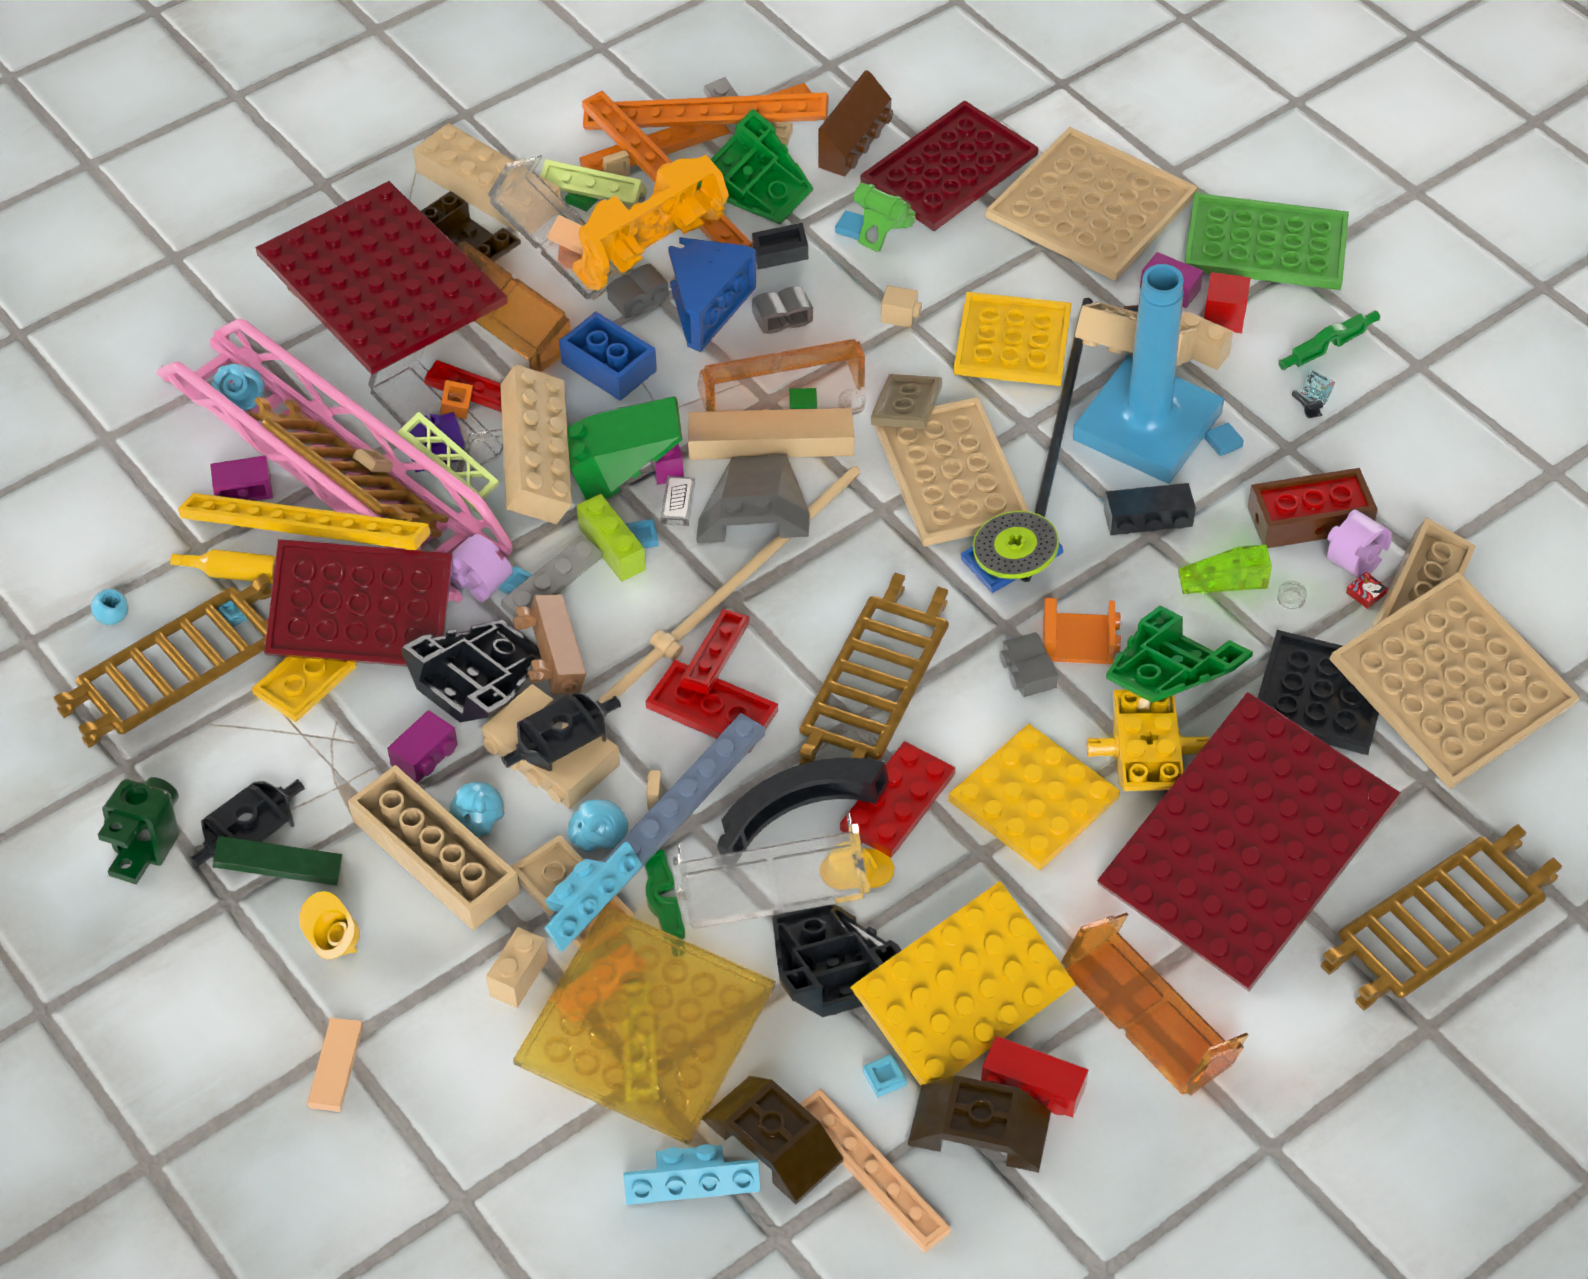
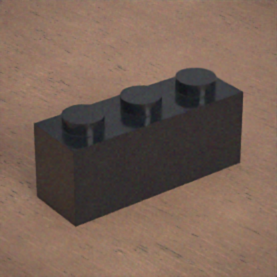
M1189 483L1106 491L1103 510L1110 535L1193 527L1196 506Z

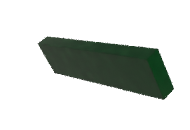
M218 836L212 868L337 886L342 854Z

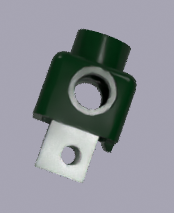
M156 777L148 778L144 784L124 779L102 807L104 825L98 833V838L101 841L111 843L113 850L118 853L107 870L110 877L137 885L150 864L156 866L163 864L179 836L173 808L179 799V794L169 782ZM149 829L150 841H140L136 838L140 832ZM130 864L128 868H121L123 865Z

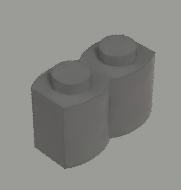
M645 264L636 268L629 275L618 277L607 285L608 300L625 318L639 315L648 306L662 303L669 296L668 282L651 264Z
M788 287L778 293H762L752 299V313L762 333H777L787 327L798 328L813 321V307L802 287Z
M1037 632L1003 641V651L999 653L1002 666L1008 668L1011 672L1010 680L1014 690L1019 689L1021 695L1026 697L1057 688L1058 675L1055 666L1046 653L1044 644Z

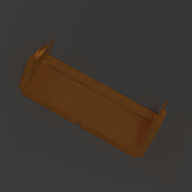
M466 241L460 242L457 247L507 295L508 300L506 305L475 320V322L526 358L532 370L544 371L561 359L559 340L571 331L570 319L566 317L565 312L518 278H512L511 273Z
M850 339L706 365L703 370H700L697 386L705 412L716 411L714 384L847 360L857 391L861 392V387L865 385V355L860 342Z
M1127 912L1081 926L1061 961L1065 966V970L1076 986L1118 1029L1123 1028L1126 1031L1125 1037L1182 1095L1186 1093L1190 1096L1234 1064L1244 1048L1243 1043L1249 1034L1246 1032L1225 1041L1118 933L1129 915Z

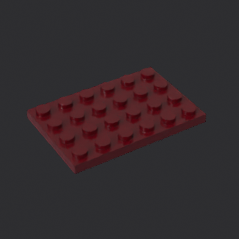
M964 100L862 173L860 180L861 183L875 185L876 189L886 194L901 197L916 212V220L932 231H936L1036 157L1039 147Z
M278 539L264 649L265 655L407 667L401 652L404 645L424 635L431 634L433 638L445 635L453 562L452 553Z

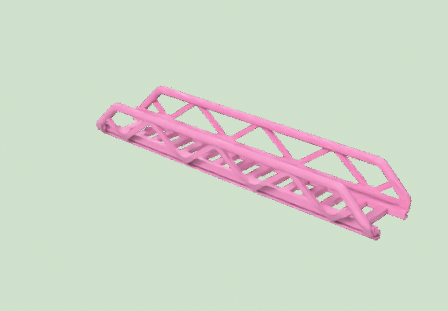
M236 319L221 326L218 331H213L214 337L210 339V346L220 355L197 371L193 372L181 362H172L166 366H161L157 370L156 374L165 382L171 381L174 386L193 402L211 411L238 432L260 454L266 455L270 461H275L310 488L319 499L335 512L385 518V515H378L250 416L249 412L259 413L260 408L258 405L245 412L205 380L216 373L219 367L230 363L241 364L255 369L264 379L265 388L263 390L267 389L272 393L271 396L266 398L271 405V410L281 403H285L286 399L294 400L300 405L301 412L311 420L321 422L356 450L372 449L331 418L335 414L355 415L365 423L387 454L384 456L392 461V469L390 473H386L432 507L433 513H440L449 517L447 523L437 521L436 526L441 532L449 528L456 534L433 552L452 553L470 535L473 537L475 534H480L499 548L496 554L501 560L505 556L509 559V555L512 552L511 540L479 494L248 321ZM240 330L270 352L256 353ZM235 333L244 346L239 348L229 341L230 334ZM280 359L292 368L314 399L312 401L307 400L260 363ZM312 384L341 406L330 408L326 406ZM287 409V410H286L285 412H283L282 414H288V415H289L290 410ZM293 431L302 433H314V431ZM385 439L416 462L402 463L399 461ZM312 444L311 446L332 447L333 445ZM330 458L329 460L350 461L351 459ZM408 470H428L441 481L462 511L460 513L455 512L406 475L405 472ZM349 472L346 475H368L369 473ZM366 487L364 489L385 490L388 487ZM459 494L475 506L483 518L482 520H477L471 515L468 506ZM385 501L382 504H404L406 501ZM484 527H489L499 542L496 543L480 530ZM429 535L417 550L422 551L421 548L425 545V543H427L431 539H434L435 537ZM389 546L386 547V548H393V549H403V548H396V547H389ZM450 585L448 602L454 600L458 603L463 599L462 594Z

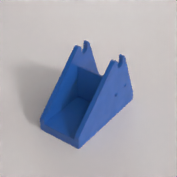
M680 237L679 243L684 245V247H668L669 257L676 280L670 282V288L687 347L702 352L756 289V250L744 245Z

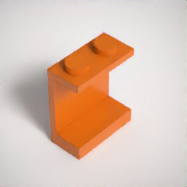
M1045 598L1043 644L1052 662L1113 664L1115 653H1120L1121 635H1115V630H1120L1121 619L1120 613L1115 612V601L1109 600L1107 615L1057 613V598Z

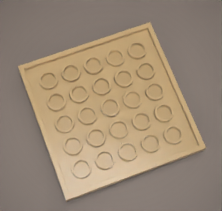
M1069 127L986 209L985 218L1116 281L1194 199V194L1198 193V186Z
M1457 572L1340 647L1329 658L1450 790L1577 704L1580 699L1573 689L1460 572Z

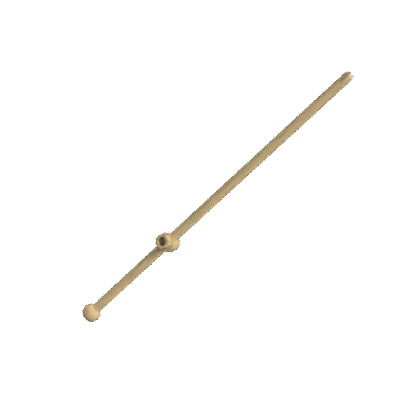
M851 467L808 507L810 520L859 476L860 469L858 467ZM779 533L672 633H665L661 629L655 632L650 640V644L655 648L598 701L603 703L613 698V696L617 698L621 696L662 657H669L673 661L677 659L683 651V646L678 642L791 538H781ZM564 723L560 729L566 728L569 724Z

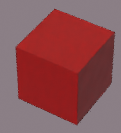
M1211 272L1204 319L1230 329L1234 333L1242 334L1251 277Z

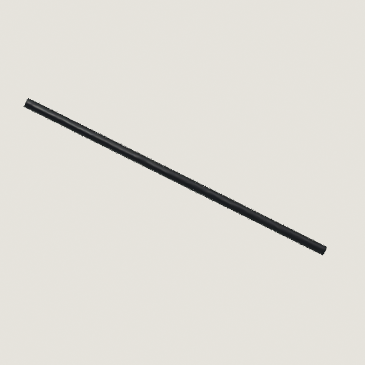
M1084 298L1082 301V305L1093 303L1091 298ZM1075 336L1035 508V513L1045 517L1084 345L1082 343L1083 339L1076 338ZM1032 576L1021 578L1020 580L1030 582Z

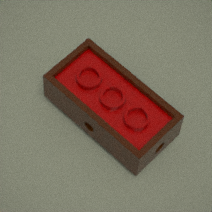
M1360 468L1252 484L1247 505L1264 549L1327 539L1332 528L1335 526L1340 527L1352 510L1356 509L1374 521L1378 511Z

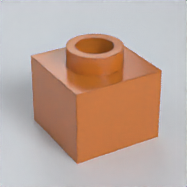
M446 380L439 414L444 415L454 412L455 417L467 419L473 385Z

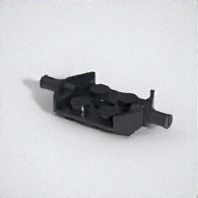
M573 692L517 722L518 744H516V750L501 757L504 766L509 768L521 760H526L528 763L546 771H552L551 763L601 736L602 741L605 742L604 717L608 713L620 708L621 703L616 696L600 703L599 701L595 702L584 693ZM558 722L569 724L563 729L553 727Z
M298 779L285 789L281 786L277 788L266 781H257L250 784L201 820L205 839L203 842L204 848L189 857L191 863L198 868L208 859L214 858L218 836L262 842L288 822L293 827L294 822L289 802L294 796L305 790L304 785ZM242 814H253V817L248 821L238 820Z

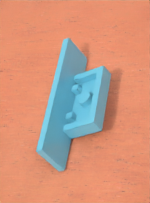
M624 842L605 863L586 858L579 862L570 875L554 888L553 893L545 900L550 910L558 912L544 928L559 951H564L643 866L629 842Z
M703 1144L696 1148L680 1149L672 1147L664 1151H656L657 1169L623 1172L626 1205L760 1192L758 1159L724 1162L722 1145Z

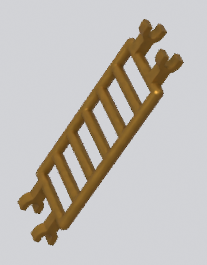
M256 397L254 402L259 406L260 411L259 413L249 412L250 416L257 421H263L264 428L378 515H385L389 519L419 522L420 520L422 523L429 525L432 537L441 536L442 532L438 530L436 523L437 521L447 523L449 517L444 514L433 513L432 507L388 473L371 472L353 458L356 452L354 447L321 422L311 420L304 415L296 401L286 399L284 404L290 410L289 415H277L271 410V405L265 398ZM287 430L314 431L316 433L288 432ZM305 444L333 445L334 447L306 446ZM323 458L351 459L352 461H334ZM341 472L369 473V474H371L372 476H370V475H345V474H343V473H341ZM360 486L388 487L390 490L362 489ZM379 501H406L409 504H382Z
M895 572L883 598L877 596L868 598L800 725V733L809 738L799 751V756H802L799 765L815 761L816 754L823 742L853 752L851 758L867 759L869 757L875 760L882 758L949 627V622L939 617L948 603L945 600L948 589L937 586L927 611L922 612L897 603L905 591V586H902L905 581V575ZM877 608L934 627L935 629L931 637L927 638L873 620L871 617ZM866 629L924 648L920 658L916 659L862 641L860 638ZM855 650L912 669L913 672L907 681L848 660ZM842 672H846L900 690L902 693L896 703L837 683ZM833 693L889 712L891 715L886 724H882L829 706L826 702L830 694ZM819 715L880 736L873 747L815 727L814 724Z
M263 574L255 579L251 586L241 592H238L234 587H230L80 674L76 678L77 688L70 692L59 693L53 697L58 705V712L63 718H66L75 711L77 706L89 699L92 701L103 717L94 722H86L78 727L83 735L81 737L82 741L90 748L98 743L103 735L113 729L119 734H126L263 652L265 649L268 619L264 620L251 604L259 599L264 600L271 597L272 590L268 587L271 585V581ZM231 600L264 638L249 646L216 608ZM207 615L239 652L224 660L192 622ZM182 629L214 667L199 675L167 637ZM157 644L189 682L174 691L142 652ZM132 659L164 697L148 705L118 670L117 666ZM106 673L137 709L138 713L123 721L91 682Z
M1519 824L1512 827L1494 843H1491L1486 837H1478L1338 931V937L1343 943L1324 953L1323 957L1326 960L1321 963L1320 967L1330 975L1344 962L1356 955L1378 977L1374 982L1367 983L1358 990L1361 996L1356 998L1355 1003L1363 1011L1372 1006L1378 998L1390 990L1398 998H1404L1546 900V895L1540 888L1558 879L1556 872L1561 870L1562 865L1553 857L1529 877L1519 870L1505 856V854L1515 851L1523 844L1520 839L1526 836L1527 832ZM1482 850L1529 897L1517 905L1470 858ZM1460 866L1507 912L1494 920L1447 873ZM1437 881L1484 928L1473 935L1469 934L1424 888ZM1414 896L1461 943L1448 951L1401 904ZM1391 912L1438 959L1424 967L1378 919ZM1368 927L1414 975L1401 983L1354 935Z

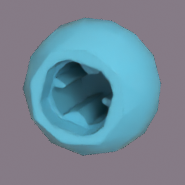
M104 589L98 592L91 603L92 615L98 622L105 625H116L121 622L129 609L126 597L114 589Z

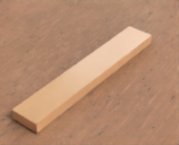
M821 1089L800 1103L820 1121L843 1157L842 1164L924 1252L950 1234L951 1227Z

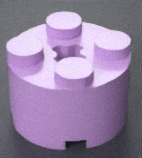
M1356 509L1352 510L1340 527L1335 526L1329 532L1327 540L1331 543L1326 557L1357 578L1365 572L1371 574L1383 560L1378 557L1382 549L1388 551L1392 533Z
M475 534L473 537L470 535L452 552L451 581L460 589L466 587L471 590L473 597L483 603L513 574L512 566L506 556L502 560L496 554L499 548L489 539L480 534Z

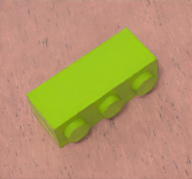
M602 494L576 505L579 529L589 541L603 552L602 558L621 582L646 570L644 547Z

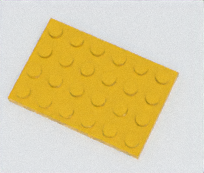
M999 881L850 988L921 1086L955 1075L990 1049L996 1036L1005 1038L1076 984L1003 883Z

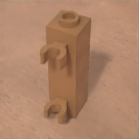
M563 594L535 595L531 609L525 606L517 607L518 617L513 618L515 629L523 630L530 626L533 627L542 660L538 659L531 662L533 670L528 671L530 682L540 683L548 679L552 694L580 693L586 671Z

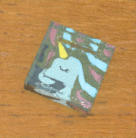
M1311 370L1300 394L1314 401L1321 400L1323 405H1325L1335 381Z

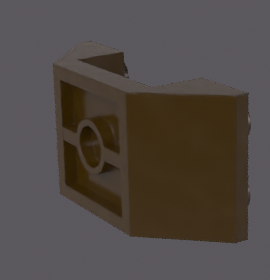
M452 191L421 210L481 271L521 244V240L505 228H501L492 234L470 218L468 202Z
M954 1075L921 1085L908 1145L941 1152L943 1140L1000 1151L1007 1153L1006 1166L1039 1173L1051 1111L1020 1088Z
M748 1076L702 1117V1120L725 1141L733 1135L772 1170V1183L795 1204L799 1203L843 1162V1157L820 1121L772 1079Z

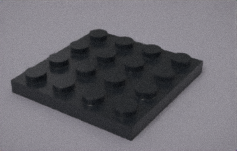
M1277 630L1258 699L1329 746L1369 755L1379 712L1329 659L1331 654L1342 647V645Z

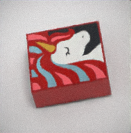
M1365 572L1347 586L1346 593L1369 609L1387 594L1388 587Z

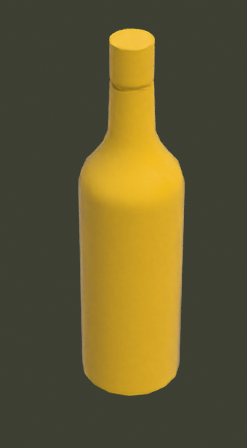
M215 549L199 556L172 554L170 563L171 565L198 568L212 578L254 582L259 576L265 574L271 581V584H273L276 556Z

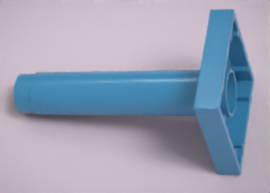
M1157 264L1148 268L1143 275L1139 295L1133 357L1130 355L1126 357L1075 423L1073 440L1170 484L1203 440L1205 433L1211 429L1222 414L1224 398L1175 376L1184 280L1182 273L1174 266Z

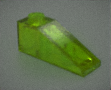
M1267 545L1238 546L1178 568L1182 594L1268 589L1272 564Z

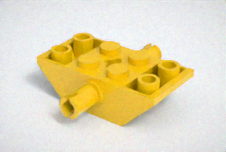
M1127 689L1114 690L1113 692L1114 738H1087L1086 748L1087 757L1114 756L1117 765L1118 784L1123 791L1169 790L1184 772L1182 755H1197L1209 741V736L1182 737L1179 734L1174 695L1152 703Z

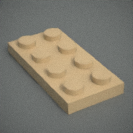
M558 835L512 865L511 868L517 872L518 882L551 916L555 911L550 910L545 900L553 893L554 888L570 875L574 867L583 861V858L561 835ZM616 895L576 940L572 942L584 955H587L635 922V914Z

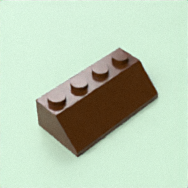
M865 70L818 129L819 168L845 177L851 169L857 166L862 154L868 152L870 144L880 136L883 127L891 122L893 117V110L891 109L892 98L870 71Z

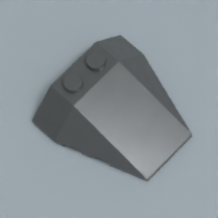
M787 454L731 458L698 519L696 541L697 543L725 542L726 526L778 523L781 538L809 537L810 512Z

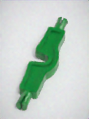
M1374 310L1365 316L1360 313L1342 323L1329 325L1314 338L1293 348L1291 355L1279 360V367L1282 370H1286L1294 364L1300 367L1326 354L1331 341L1335 346L1341 347L1353 338L1365 333L1367 326L1379 321L1381 318L1379 312Z
M658 850L644 865L648 878L646 883V902L650 911L658 917L664 942H670L672 955L677 958L678 950L680 957L686 953L682 939L685 938V928L681 916L680 899L678 897H660L661 894L672 891L675 888V881L668 866L664 850Z

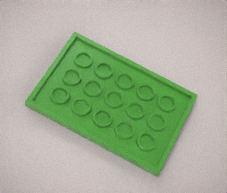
M1195 193L1185 263L1203 270V273L1207 274L1214 272L1251 277V279L1341 290L1349 211Z

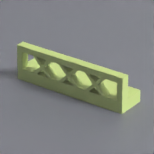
M545 159L540 175L542 178L560 187V191L602 200H609L617 196L623 204L629 206L638 203L639 197L645 198L647 194V189L641 179Z
M420 412L413 416L397 432L398 435L479 494L483 499L499 485V481ZM420 422L427 428V437L415 438L409 432ZM431 443H445L447 445V454L435 455L432 453ZM463 459L467 463V472H454L451 469V460ZM471 477H484L489 483L478 493L471 486ZM459 494L462 500L479 514L475 506Z

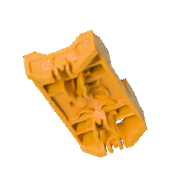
M706 154L700 158L677 159L672 163L663 164L658 169L653 194L643 203L638 202L628 210L617 196L609 200L604 199L595 206L586 225L579 229L583 255L578 261L573 263L572 271L587 289L601 290L608 283V276L606 274L614 267H617L621 273H624L643 260L641 254L644 253L646 248L678 229L685 235L703 226L704 222L700 217L708 220H718L723 217V210L725 209L723 205L727 202L729 194L721 171ZM702 181L700 190H696L698 182Z

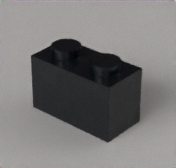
M803 222L752 233V247L756 250L758 270L809 259L808 242Z

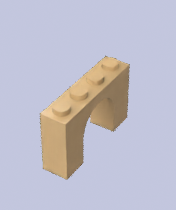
M531 684L482 726L483 745L486 750L500 757L516 750V744H518L517 722L553 704L554 699ZM601 736L551 763L552 771L550 772L532 765L526 760H521L510 766V768L524 774L533 786H540L548 792L553 801L556 803L561 802L571 809L620 765L619 747L607 738L603 742Z

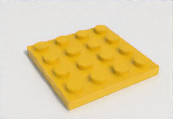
M966 292L954 364V375L1061 386L1072 303Z
M1029 723L948 794V801L1039 871L1120 798V790Z

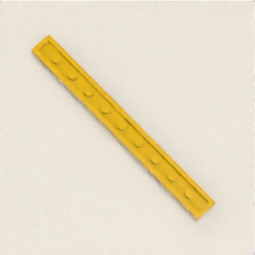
M192 493L178 508L181 518L195 521L236 525L407 550H417L431 534L429 525L425 523Z

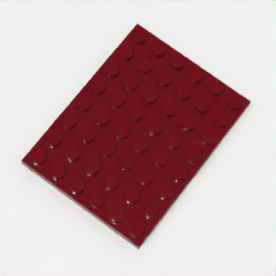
M390 181L255 247L257 256L371 375L508 303L507 295Z
M1247 692L1098 878L1097 882L1098 885L1249 992L1401 797V792Z

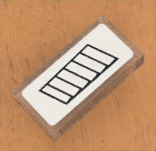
M667 476L660 517L661 524L689 526L695 489L694 477Z

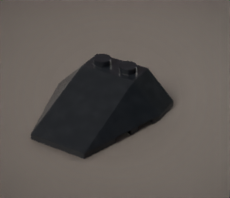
M504 620L473 625L469 631L459 633L455 629L448 630L446 635L434 638L431 634L424 635L404 645L401 650L416 689L459 723L488 718L506 707L529 677L528 671L533 670L531 662L533 660H541L538 646Z
M830 900L772 916L779 981L792 1001L821 1017L864 1007L850 987L902 951L894 941L888 940L886 942L879 938L877 931L869 926L865 929L856 923L855 916Z

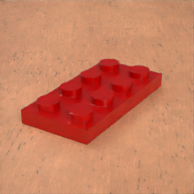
M674 660L645 701L647 709L716 739L740 713L764 726L766 730L778 712V703L717 678L708 695L680 687L681 677L689 665Z
M906 741L901 744L885 765L889 784L878 802L874 804L858 800L840 822V831L891 858L956 772V767Z

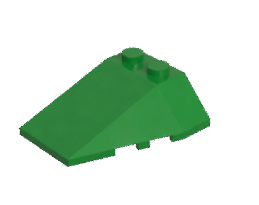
M754 109L736 125L735 134L710 159L723 175L729 194L726 203L780 225L814 189L799 165L789 155L786 145L782 144L776 135L773 125ZM702 181L697 184L699 189L701 188Z
M675 396L601 411L567 427L570 469L586 500L602 494L605 499L616 495L621 491L619 486L631 476L634 479L641 474L640 469L651 460L656 462L683 440L678 401Z
M1158 606L1140 620L1136 633L1127 640V647L1118 654L1106 673V679L1154 703L1211 682L1236 670L1253 656V651L1231 640H1228L1213 651L1183 635L1182 616L1162 606Z

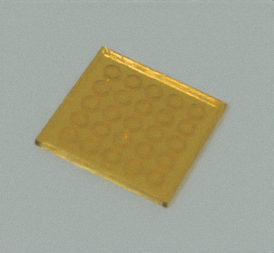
M605 906L525 1038L513 1062L516 1066L689 1145L702 1122V1117L710 1108L773 992L776 981Z

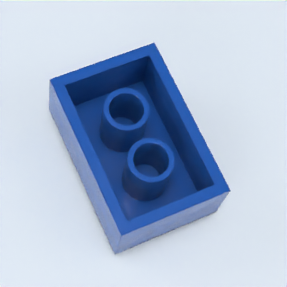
M596 311L559 340L561 363L620 401L657 371L656 350L654 347Z

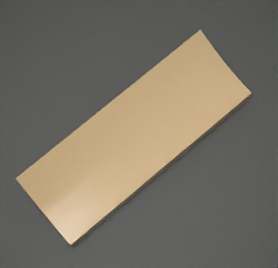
M852 408L689 412V460L731 459L732 457L787 454V457L854 456L855 437Z
M1426 517L1416 529L1409 542L1372 627L1457 572L1464 575L1476 545Z

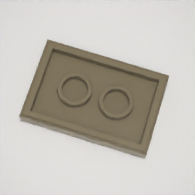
M889 374L872 412L871 425L925 429L941 391L942 378Z

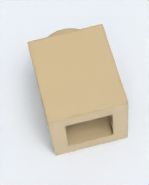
M887 285L881 303V322L912 328L914 319L920 317L922 302H918V291Z

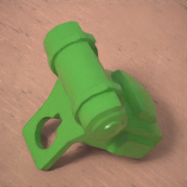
M862 182L856 188L853 197L854 202L864 208V223L858 238L859 244L879 252L882 249L888 231L913 226L916 212L901 197L886 194L876 189L873 184L867 185ZM876 225L878 226L879 238L877 242L871 243L867 238V232Z

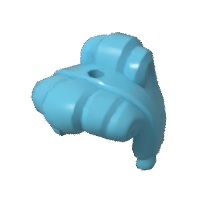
M241 364L219 367L214 380L211 382V386L245 412L247 409L257 406L254 401L256 397H263V389L265 388L262 375L257 370Z
M475 781L465 784L457 790L450 804L449 813L476 837H481L482 835L490 834L493 823L504 817V811L502 810L503 800L495 787L485 782Z
M600 799L584 802L580 805V809L572 815L568 824L570 841L585 852H592L598 847L614 849L628 832V821L624 812L619 806L609 800Z

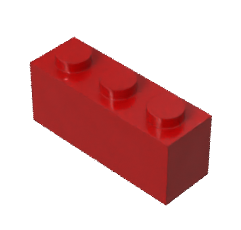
M996 1036L982 1066L981 1081L1020 1088L1052 1113L1073 1118L1087 1085L1089 1069Z

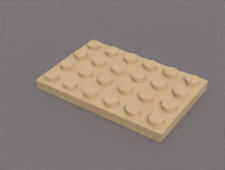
M979 397L934 406L925 429L874 425L923 547L974 536L984 523L1006 512H1030Z

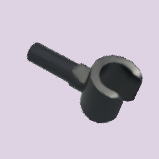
M1298 391L1292 392V396L1304 407L1307 418L1323 416L1320 412V409L1323 408L1321 400L1310 402Z

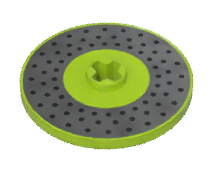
M1028 511L1006 512L991 518L980 527L973 540V552L978 565L987 573L1004 579H1021L1041 572L1052 563L1059 549L1058 533L1054 525L1045 517Z

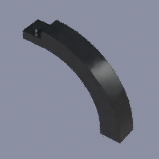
M865 758L822 759L791 767L762 781L744 794L721 819L725 834L720 836L717 849L723 866L734 869L753 839L767 825L791 810L811 803L835 799L860 800L876 804L889 784L885 762Z

